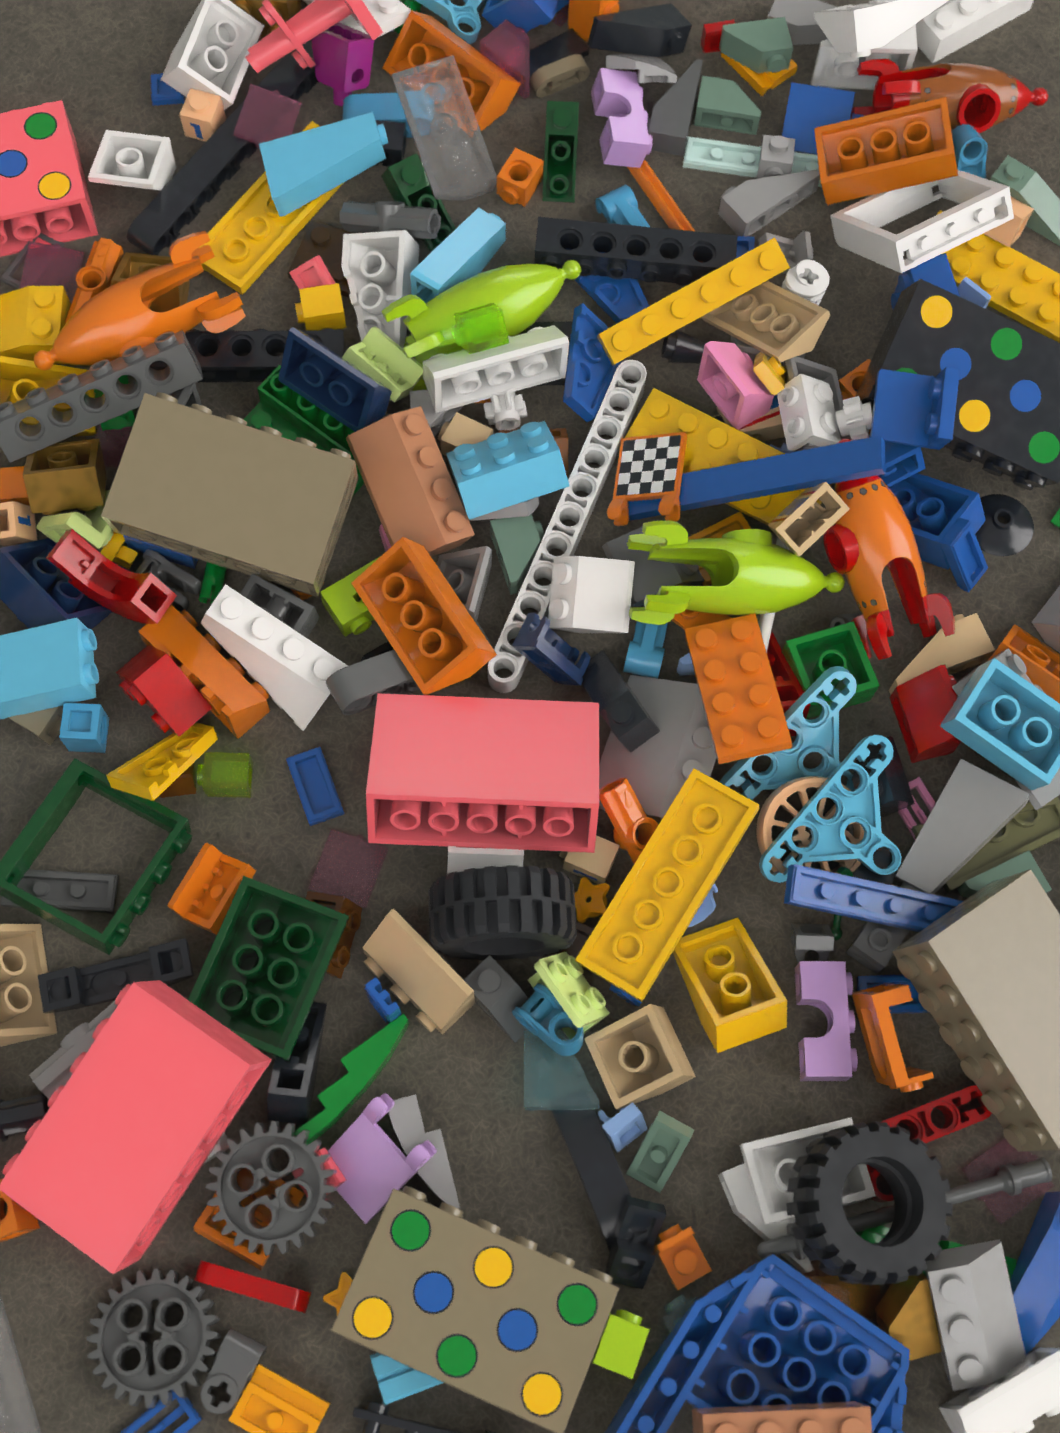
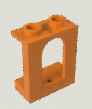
M885 983L852 992V998L877 1083L888 1085L890 1089L900 1088V1092H910L923 1088L922 1081L934 1078L933 1072L914 1067L905 1068L889 1010L890 1006L913 1000L909 985Z

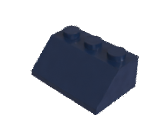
M294 327L288 331L278 378L280 382L354 432L379 421L385 415L392 393L390 389Z
M50 538L0 548V599L28 629L73 618H78L88 629H92L112 613L111 610L98 604L68 582L70 578L46 558L56 545Z

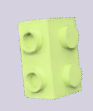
M376 326L369 330L360 343L350 346L342 356L343 359L392 391L390 400L393 402L407 396L423 375V365L413 357L407 358L404 350Z

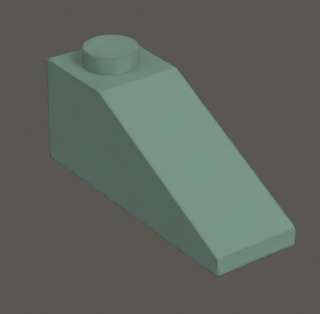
M1008 155L990 180L1009 186L1011 197L1032 207L1034 210L1026 226L1060 246V199L1036 171Z

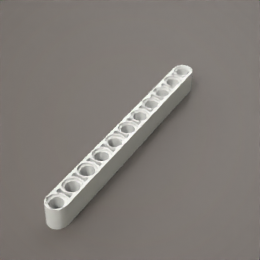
M625 360L617 367L568 479L569 487L564 488L494 648L497 655L488 663V682L491 688L497 692H511L520 682L529 660L508 642L517 637L527 617L522 613L524 609H536L539 612L537 615L540 616V620L543 616H548L551 584L540 586L535 581L539 578H546L552 582L554 557L574 556L620 449L621 438L625 437L642 398L647 372L645 366L637 360ZM631 379L636 381V383L631 384L625 382L624 380ZM613 407H621V408H623V409H625V410H624V411H615V410H613L612 408H613ZM606 434L612 436L613 438L606 440L602 439L600 435ZM594 462L601 465V467L591 468L587 464ZM577 491H585L589 495L586 497H578L574 493ZM569 519L573 520L577 524L574 526H565L561 522ZM556 548L562 550L564 554L553 556L548 551ZM505 668L509 669L513 674L508 678H500L496 676L495 672Z

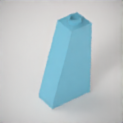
M373 112L259 144L271 197L280 217L288 215L386 159L383 145L389 143L384 124L377 125Z
M477 208L410 273L412 295L420 297L427 303L452 286L481 273L505 242L506 223L496 214L487 213Z

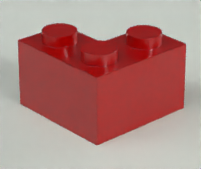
M147 645L115 672L122 680L118 685L130 700H135L140 706L146 703L151 708L154 714L150 718L163 733L169 730L180 737L212 709L211 705L166 652L153 646Z

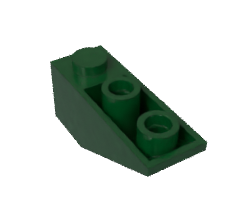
M547 101L542 201L575 202L579 102Z
M417 153L388 167L381 175L394 201L404 202L405 206L437 209L439 216H441V227L437 233V238H421L431 252L456 229Z

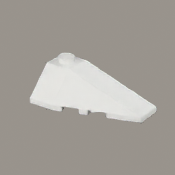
M871 0L866 4L845 5L814 12V19L837 53L851 52V58H859L871 55L870 49L886 45L948 0Z

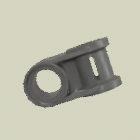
M233 1329L228 1331L201 1390V1401L209 1412L225 1414L235 1409L256 1371L255 1367L261 1355H265L267 1346ZM226 1382L228 1384L226 1392L232 1395L229 1402L221 1401L216 1406V1396L211 1394L214 1387H222Z

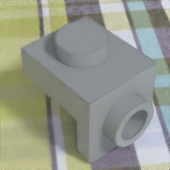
M763 134L756 179L791 174L795 139Z
M802 231L793 240L766 232L759 239L760 246L775 238L790 266L789 269L797 266L804 259H813L810 232Z

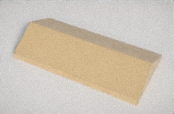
M766 281L701 318L703 321L762 353L774 357L779 362H783L813 350L830 317V313L827 309Z

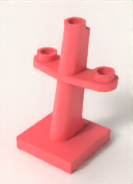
M264 0L261 2L263 6L258 9L270 26L277 23L279 27L248 49L249 54L245 58L258 74L269 65L295 50L291 54L304 70L308 66L312 68L316 64L302 45L350 15L373 41L383 31L362 0H315L286 22H284L268 0Z

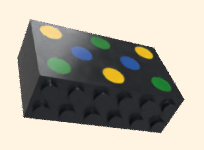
M919 279L904 289L898 298L856 396L860 397L862 404L871 402L873 410L876 378L880 369L935 377L945 367L960 369L953 440L944 447L953 450V457L965 462H971L973 459L984 464L982 468L984 471L996 476L1006 474L1014 478L1013 483L1027 490H1032L1033 487L1044 488L1047 485L1059 483L1060 343L925 280Z

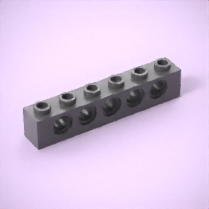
M183 330L175 334L171 331L163 333L154 340V343L145 347L133 346L124 351L122 357L110 362L107 359L101 360L93 364L89 371L78 376L75 373L66 375L57 382V385L48 389L42 387L34 389L25 396V399L12 404V402L8 401L0 404V447L9 462L11 463L140 407L144 393L156 396L157 392L170 394L203 380L201 365ZM155 361H163L168 364L163 370H155L150 367ZM123 375H131L136 380L131 384H123L118 378ZM90 389H98L104 394L101 397L92 398L86 392ZM66 403L71 409L61 412L56 410L54 405ZM26 417L36 418L39 421V423L36 425H27L22 421V419Z

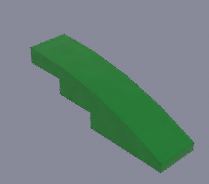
M404 1013L340 1059L348 1073L317 1095L326 1109L297 1129L294 1134L295 1136L303 1130H308L310 1132L306 1143L314 1142L336 1124L361 1098L388 1063L406 1032L409 1022Z

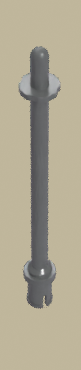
M1044 1157L1015 1166L1007 1163L1000 1166L995 1176L950 1188L951 1191H945L946 1201L954 1205L999 1191L1015 1196L1020 1194L1024 1188L1051 1182L1052 1171ZM895 1204L846 1219L856 1233L892 1223L895 1214ZM789 1223L787 1225L788 1235L760 1243L757 1247V1253L761 1258H765L770 1254L777 1256L793 1251L796 1259L802 1260L806 1257L802 1249L807 1244L804 1239H795L791 1227L796 1226V1223Z

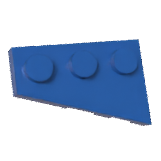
M595 275L579 276L574 279L616 324L649 307L637 279H612Z
M582 303L574 308L563 402L588 423L596 418L617 367L623 360L612 366L597 337L599 333L609 329V327Z

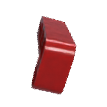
M973 1085L881 1122L887 1123L890 1128L896 1127L898 1122H902L910 1129L911 1136L909 1140L920 1138L926 1144L990 1117L992 1113L983 1104V1094L977 1085ZM977 1098L980 1106L959 1114L957 1106ZM933 1108L939 1109L945 1116V1125L942 1129L934 1126L930 1116ZM866 1165L876 1195L871 1199L880 1203L894 1201L892 1191L887 1195L879 1192L876 1186V1178L880 1173L871 1166Z

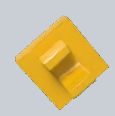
M113 531L111 540L103 547L100 553L110 561H114L116 564L129 569L138 553L127 546H123L125 543L123 535Z

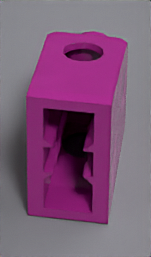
M338 22L311 39L314 63L316 64V78L318 82L333 88V104L343 106V100L345 97L352 95V91L367 88L370 82L374 41L368 34Z

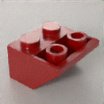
M945 664L937 666L897 686L889 697L912 763L951 754L962 742L940 727V724L957 700V694L952 688L957 682L953 675L948 674Z

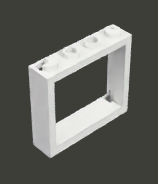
M957 169L958 176L871 195L830 215L835 241L839 247L899 273H903L1014 219L1009 186ZM938 185L939 191L933 194L932 187ZM942 197L959 203V205L897 235L880 228ZM904 251H906L907 255L905 260H903Z

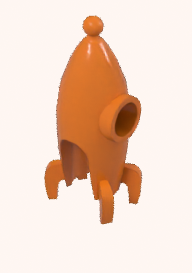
M206 231L192 233L174 241L169 250L171 263L131 276L106 288L85 302L57 335L53 348L49 352L41 350L35 354V366L43 371L51 369L56 361L71 365L92 366L101 360L107 359L110 362L122 357V353L133 346L145 347L154 343V340L159 335L171 331L175 334L183 330L185 334L202 323L207 331L220 333L240 322L246 315L241 308L243 303L237 292L220 299L216 291L162 313L149 309L152 301L157 297L203 273L204 270L201 264L215 257L209 245L202 246L210 241Z

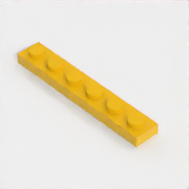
M773 238L599 333L597 337L613 366L788 270L790 266L777 240Z

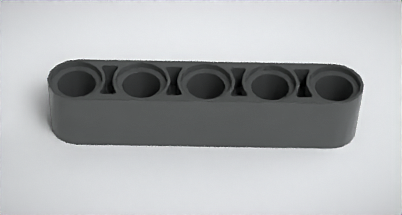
M475 621L480 630L482 631V633L484 634V636L486 637V639L488 640V642L490 643V645L492 646L491 642L484 633L480 624L477 621ZM395 650L344 667L334 672L326 680V686L345 716L353 715L376 706L378 693L409 694L420 689Z

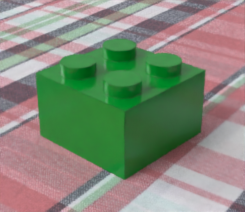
M854 621L787 640L783 647L782 653L804 692L830 667H844L853 675L857 684L856 692L841 709L870 701L879 687ZM837 678L832 680L833 690L837 688L842 691L845 688L843 680L840 681ZM821 691L819 695L830 705L832 700ZM812 702L807 719L819 716L822 712V705Z

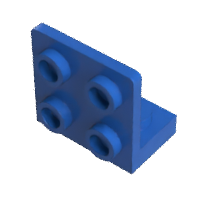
M945 367L935 377L880 369L876 378L870 437L881 435L884 441L888 443L937 450L943 448L953 440L960 369Z

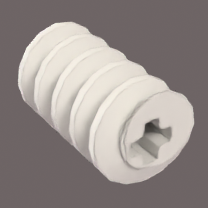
M804 259L797 266L789 269L782 283V288L819 305L829 285L830 277L827 270L821 264L814 260Z

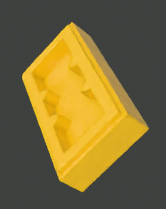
M761 351L756 354L753 371L769 392L775 396L785 388L784 373L786 370L781 362L777 361L774 357H770Z

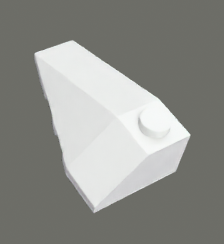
M406 230L343 234L341 266L351 293L349 297L351 304L355 308L361 341L369 330L376 326L402 349L404 348L407 327L403 320L408 316L405 315L387 322L381 311L403 296L412 295L410 273L418 266L419 244Z

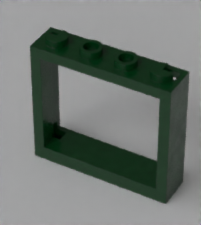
M74 758L1 859L0 895L110 955L115 946L121 947L130 933L129 925L135 916H141L151 902L150 894L156 885H162L168 878L172 870L171 863L178 853L183 854L190 845L192 835H190L189 820L155 801L111 788L105 774ZM85 787L170 832L103 933L96 931L17 887L20 880L72 809Z

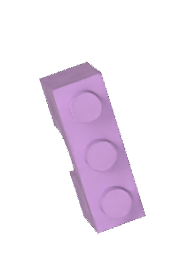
M600 68L592 87L591 95L595 115L608 117L599 139L603 163L640 168L645 156L651 152L653 141L652 136L648 134V114L643 108V88L639 87L637 72Z
M800 961L795 967L796 1005L815 1006L824 1013L827 1019V1031L824 1036L803 1038L798 1043L800 1081H847L852 1077V1072L857 1071L858 1065L857 1051L855 1048H851L850 1033L855 1031L854 1011L848 1010V995H852L853 991L851 972H846L845 961Z

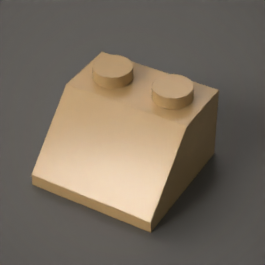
M649 1004L584 1038L616 1110L627 1107L632 1102L635 1104L661 1095L696 1077L664 1007Z

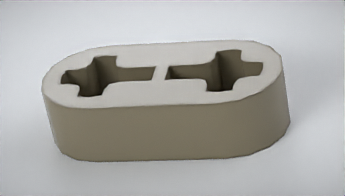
M580 54L570 55L536 70L530 78V85L539 98H543L585 81L589 76L590 69Z

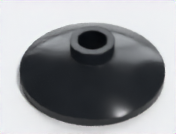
M990 494L981 497L986 521L975 534L981 550L995 556H1010L1025 549L1034 533V523L1028 509L1020 501L1007 495ZM997 517L1006 518L1008 524L1000 523Z

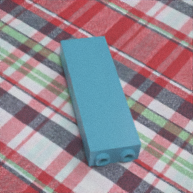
M73 618L0 635V720L10 716L63 706L64 703H76L96 698V684L99 682V673L94 663L93 651L97 649V640L94 632L88 629L78 618Z

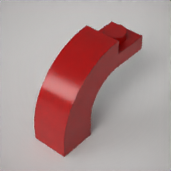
M73 529L66 530L46 557L70 578L68 582L83 594L112 612L139 623L157 624L177 597L171 589L151 572L139 574L118 566L103 556Z

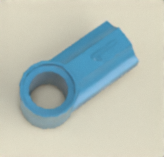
M623 185L596 198L597 212L604 215L608 221L607 223L650 227L638 210L637 199L628 185Z
M636 622L634 638L629 643L623 672L651 678L659 677L665 648L662 647L668 623L655 625Z

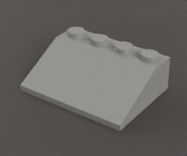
M630 675L627 682L628 686L660 732L630 752L611 730L599 763V789L619 778H627L647 817L656 820L659 824L693 768L710 777L717 756L698 684ZM599 800V809L605 811L602 803Z

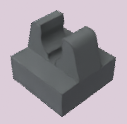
M791 923V940L797 962L805 961L804 956L809 950L817 951V961H827L829 952L833 951L834 935L829 925Z

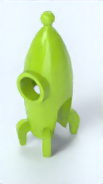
M575 260L566 261L561 269L542 264L506 265L476 274L440 293L427 303L420 297L410 294L391 303L381 312L387 322L405 315L408 316L403 322L411 335L405 337L403 350L407 358L414 357L415 360L423 365L424 360H428L436 354L447 355L461 351L469 345L480 346L494 342L503 336H517L531 326L551 305L566 278L573 280L579 277L581 267ZM423 375L412 391L427 390Z
M672 520L651 521L643 523V534L629 535L627 542L628 549L649 551L647 560L701 566L708 572L712 582V586H661L656 595H646L644 600L645 607H630L628 615L632 620L647 624H666L674 618L675 614L682 613L685 610L741 616L754 613H775L811 599L821 592L823 588L832 593L840 592L845 584L844 577L841 574L832 572L824 576L814 564L802 556L798 557L793 552L773 544L771 532L761 529H740L727 532L722 535V538L688 540V532L680 523Z

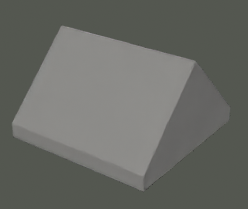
M488 546L439 555L437 561L438 568L473 620L477 621L492 568V549Z

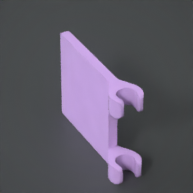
M387 1093L374 1098L366 1106L363 1113L328 1150V1153L346 1179L338 1187L337 1192L365 1224L369 1223L387 1204L393 1188L400 1190L437 1151L433 1144L426 1140L422 1144L415 1146L406 1157L379 1127L377 1122L395 1105L393 1099Z

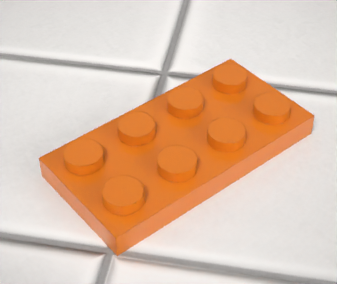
M756 614L684 629L718 764L792 748V740Z

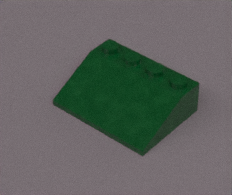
M243 876L188 1000L259 1051L289 1060L349 920V915Z

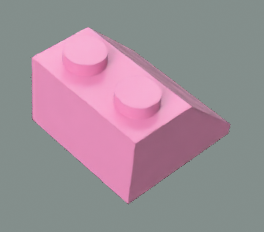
M718 341L706 343L697 381L732 427L739 430L770 412L774 394L772 395L754 373L753 362L749 355L745 352L742 353L735 343Z

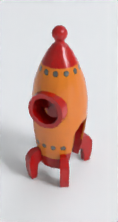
M842 439L838 443L848 442L852 440ZM878 475L836 483L834 491L850 509L823 534L824 546L833 568L839 574H845L853 597L862 613L851 622L854 621L868 658L872 657L868 637L878 660L892 656L887 637L894 636L895 634L882 584L884 567H887L891 573L910 624L919 623L924 638L937 634L934 615L938 618L945 637L955 634L954 615L948 598L938 592L927 593L925 575L917 543L908 518L897 497Z

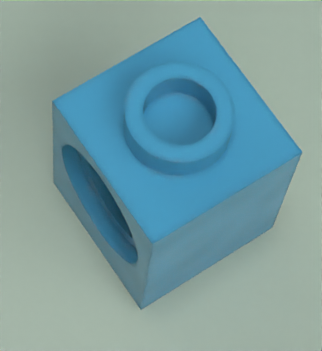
M64 703L59 738L68 751L105 753L109 717L101 704Z

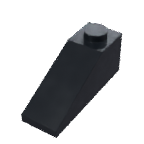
M672 3L599 15L594 17L587 45L593 49L653 57L679 54L684 52L692 24Z
M602 650L592 657L582 677L584 679L582 684L592 701L599 703V712L617 739L632 752L660 732V730L605 651Z
M313 1002L309 1011L311 1013H308L289 1060L275 1057L267 1091L268 1121L302 1125L308 1122L327 1004Z

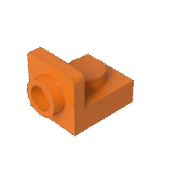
M679 1224L660 1233L658 1237L661 1243L654 1246L676 1290L685 1287L712 1271L693 1236L694 1231L690 1226L682 1231Z

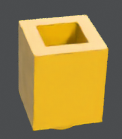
M339 283L299 289L301 303H295L298 324L305 323L306 331H320L325 328L334 330L346 328Z

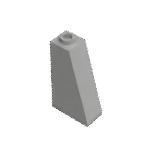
M960 759L896 874L897 880L902 882L900 887L935 894L1026 806L1030 794Z

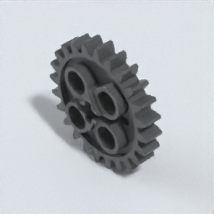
M279 1121L271 1122L269 1132L266 1131L263 1123H255V1135H252L247 1128H243L240 1130L242 1142L228 1138L226 1142L231 1152L219 1151L216 1153V1156L223 1164L221 1167L209 1168V1171L218 1176L217 1182L206 1184L207 1189L217 1191V1197L210 1199L207 1205L219 1206L220 1211L215 1214L212 1220L214 1222L225 1219L227 1224L221 1234L227 1235L235 1231L237 1233L234 1240L235 1246L241 1245L247 1239L249 1240V1253L256 1252L260 1244H263L264 1254L268 1256L273 1253L275 1244H277L280 1252L284 1254L289 1252V1240L296 1247L304 1246L302 1233L312 1238L316 1237L318 1233L313 1223L326 1224L328 1222V1219L321 1211L323 1208L335 1207L332 1201L326 1199V1194L338 1190L337 1186L327 1184V1178L337 1172L334 1169H324L323 1164L331 1158V1155L324 1154L318 1156L316 1152L322 1144L320 1140L310 1144L306 1143L310 1131L303 1130L297 1136H294L295 1124L288 1123L283 1132H281ZM278 1148L286 1150L289 1155V1164L283 1171L276 1169L272 1163V1156ZM243 1168L249 1169L254 1177V1183L248 1191L243 1190L237 1182V1176ZM298 1168L303 1169L301 1176L276 1188L275 1194L264 1195L246 1207L241 1206V1201L244 1198L266 1188L269 1185L268 1179L270 1181L279 1180ZM296 1184L302 1185L308 1194L307 1201L302 1207H297L290 1199V1191ZM260 1204L268 1206L272 1213V1220L267 1227L259 1225L255 1219V1211Z
M154 1268L151 1280H149L146 1273L140 1270L137 1271L136 1284L124 1277L122 1278L124 1291L120 1293L111 1288L108 1290L109 1296L113 1300L110 1305L98 1302L97 1306L104 1315L102 1319H90V1323L99 1328L98 1334L90 1335L86 1339L97 1344L98 1349L90 1352L87 1357L88 1359L100 1360L101 1362L93 1370V1375H108L101 1386L103 1389L110 1390L117 1385L114 1395L115 1399L123 1400L130 1392L129 1405L137 1407L143 1396L147 1408L155 1407L158 1396L163 1405L169 1406L172 1404V1392L185 1399L187 1397L185 1387L187 1383L195 1387L201 1386L200 1380L196 1375L199 1370L210 1373L211 1368L204 1361L206 1356L214 1357L217 1355V1351L209 1347L210 1341L221 1338V1334L211 1331L210 1326L219 1322L220 1317L207 1315V1311L215 1303L211 1299L200 1301L205 1292L204 1287L200 1285L190 1291L193 1282L192 1278L186 1275L178 1283V1272L170 1270L164 1280L162 1270ZM155 1300H159V1306L157 1308L155 1318L153 1311V1302ZM180 1304L184 1310L183 1319L178 1325L170 1327L167 1321L168 1312L173 1306ZM140 1305L143 1309V1319L138 1326L130 1328L127 1323L128 1312L134 1306ZM154 1329L161 1332V1340H156L153 1344L146 1342L147 1335L153 1334ZM178 1347L182 1355L181 1362L175 1369L169 1370L165 1365L166 1354L170 1349ZM137 1348L141 1354L140 1364L134 1370L128 1371L125 1366L126 1355L132 1349ZM154 1359L156 1371L153 1376H150L149 1369Z

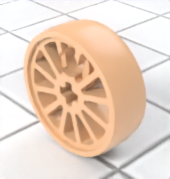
M820 776L796 778L782 784L770 794L761 808L757 821L756 834L761 855L774 842L771 835L772 826L786 828L789 824L774 819L779 806L781 805L795 817L799 812L787 802V797L798 792L802 807H804L809 801L806 789L816 788L818 790L828 778ZM842 784L844 789L851 791L847 786ZM825 797L817 803L816 810L821 818L830 819L836 812V805L823 816ZM853 822L850 824H853L854 836L845 830V838L851 844H857L864 837V829L859 823ZM799 826L793 831L792 840L793 842L797 841V847L799 848L806 847L811 842V839L808 840L810 834L805 831V826ZM791 851L788 856L791 855L796 858L799 854ZM771 857L769 862L772 864V871L784 873L786 870L782 865L784 860L781 861L780 858ZM857 859L833 860L839 862V865L830 871L828 861H819L822 870L836 873L843 866L854 872L861 864ZM804 862L803 866L811 868L812 862Z

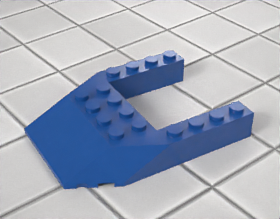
M770 1254L692 1303L642 1370L605 1433H666L685 1401L695 1408L858 1402L870 1407L872 1433H904L902 1431L903 1405H906L907 1398L905 1374L909 1369L910 1350L776 1255Z

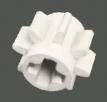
M506 392L500 396L492 395L490 398L491 402L483 404L485 417L488 419L489 425L495 424L496 429L500 431L516 429L521 424L520 417H527L526 405L522 394L516 395L515 392Z
M859 396L842 400L843 409L836 411V419L841 436L850 435L852 440L869 438L873 414L871 402L862 404Z

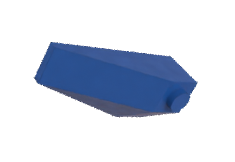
M1060 1191L1045 1193L1010 1280L1026 1356L1060 1317Z

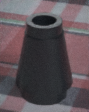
M677 330L664 338L661 357L669 359V363L701 364L706 342Z

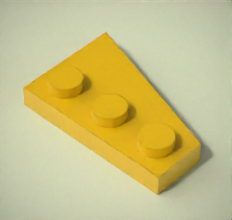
M196 722L180 737L172 733L108 773L106 776L111 788L154 801L218 740L214 727Z

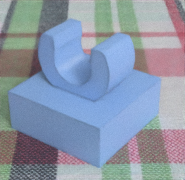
M633 1102L627 1107L619 1109L620 1112L612 1118L606 1116L603 1110L598 1112L606 1137L617 1153L648 1130L641 1111Z

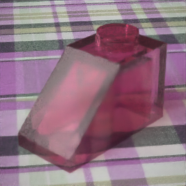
M506 19L480 40V53L519 81L521 85L517 93L526 99L530 95L529 37L522 28L514 26Z

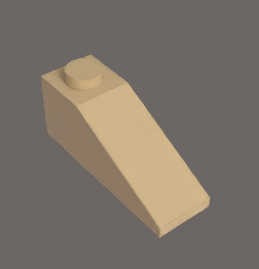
M977 613L964 617L963 614L955 615V634L945 637L941 628L895 679L889 689L890 694L893 693L897 686L940 665L945 664L948 674L951 675L987 662L994 653L995 648Z

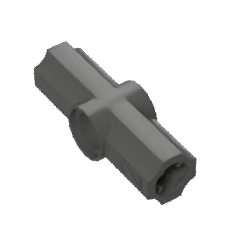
M347 201L343 203L342 210L340 211V224H342L345 231L368 233L406 230L415 238L434 239L437 238V233L441 227V216H439L435 208L405 206L404 202L378 201L375 203Z

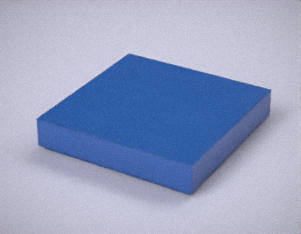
M791 82L782 136L795 139L794 152L817 155L814 128L850 120L855 92Z

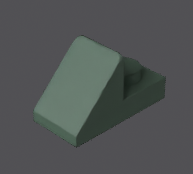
M659 1110L626 1175L661 1193L689 1143L694 1129Z

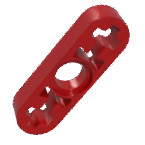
M202 1260L195 1277V1281L306 1313L311 1297V1292Z

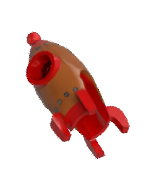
M872 59L860 62L857 72L858 75L879 77L873 92V106L852 107L851 117L852 114L867 116L946 97L951 131L959 125L969 124L978 133H981L1012 118L1025 109L1029 103L1038 107L1044 105L1048 100V93L1041 87L1030 91L1025 84L1015 77L989 66L969 63H942L899 71L898 66L889 59Z

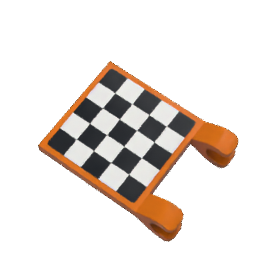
M686 432L621 438L613 499L607 509V516L610 520H614L615 526H625L628 524V501L661 499L658 511L660 515L665 516V521L672 520L677 522L680 519L679 496L688 436Z

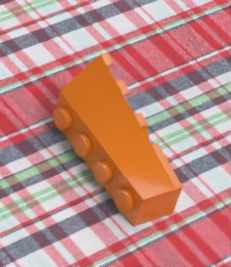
M171 604L157 624H146L138 631L144 644L166 652L211 705L212 709L210 711L239 739L270 712L267 703L268 693L256 681L250 684L243 677L245 671L234 658L231 657L226 660L219 653L222 648L217 641L208 633L203 636L196 629L198 626L197 622L186 610L179 612Z

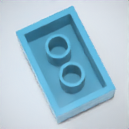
M545 421L529 422L518 430L506 434L496 433L489 436L485 441L473 445L462 444L456 447L454 451L446 453L457 490L469 520L569 487L560 449Z
M995 658L978 666L940 724V727L1028 789L1034 790L1049 785L1060 768V704Z

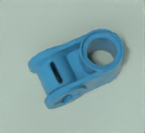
M969 124L957 126L952 130L957 169L986 179L985 167L988 151L986 141Z
M538 983L534 987L535 992L521 1007H515L512 1010L513 1016L524 1028L538 1036L557 1054L561 1056L576 1054L583 1045V1027H576L552 992L546 986ZM568 1027L573 1029L576 1035L571 1040L566 1041L559 1039L556 1033L561 1028Z

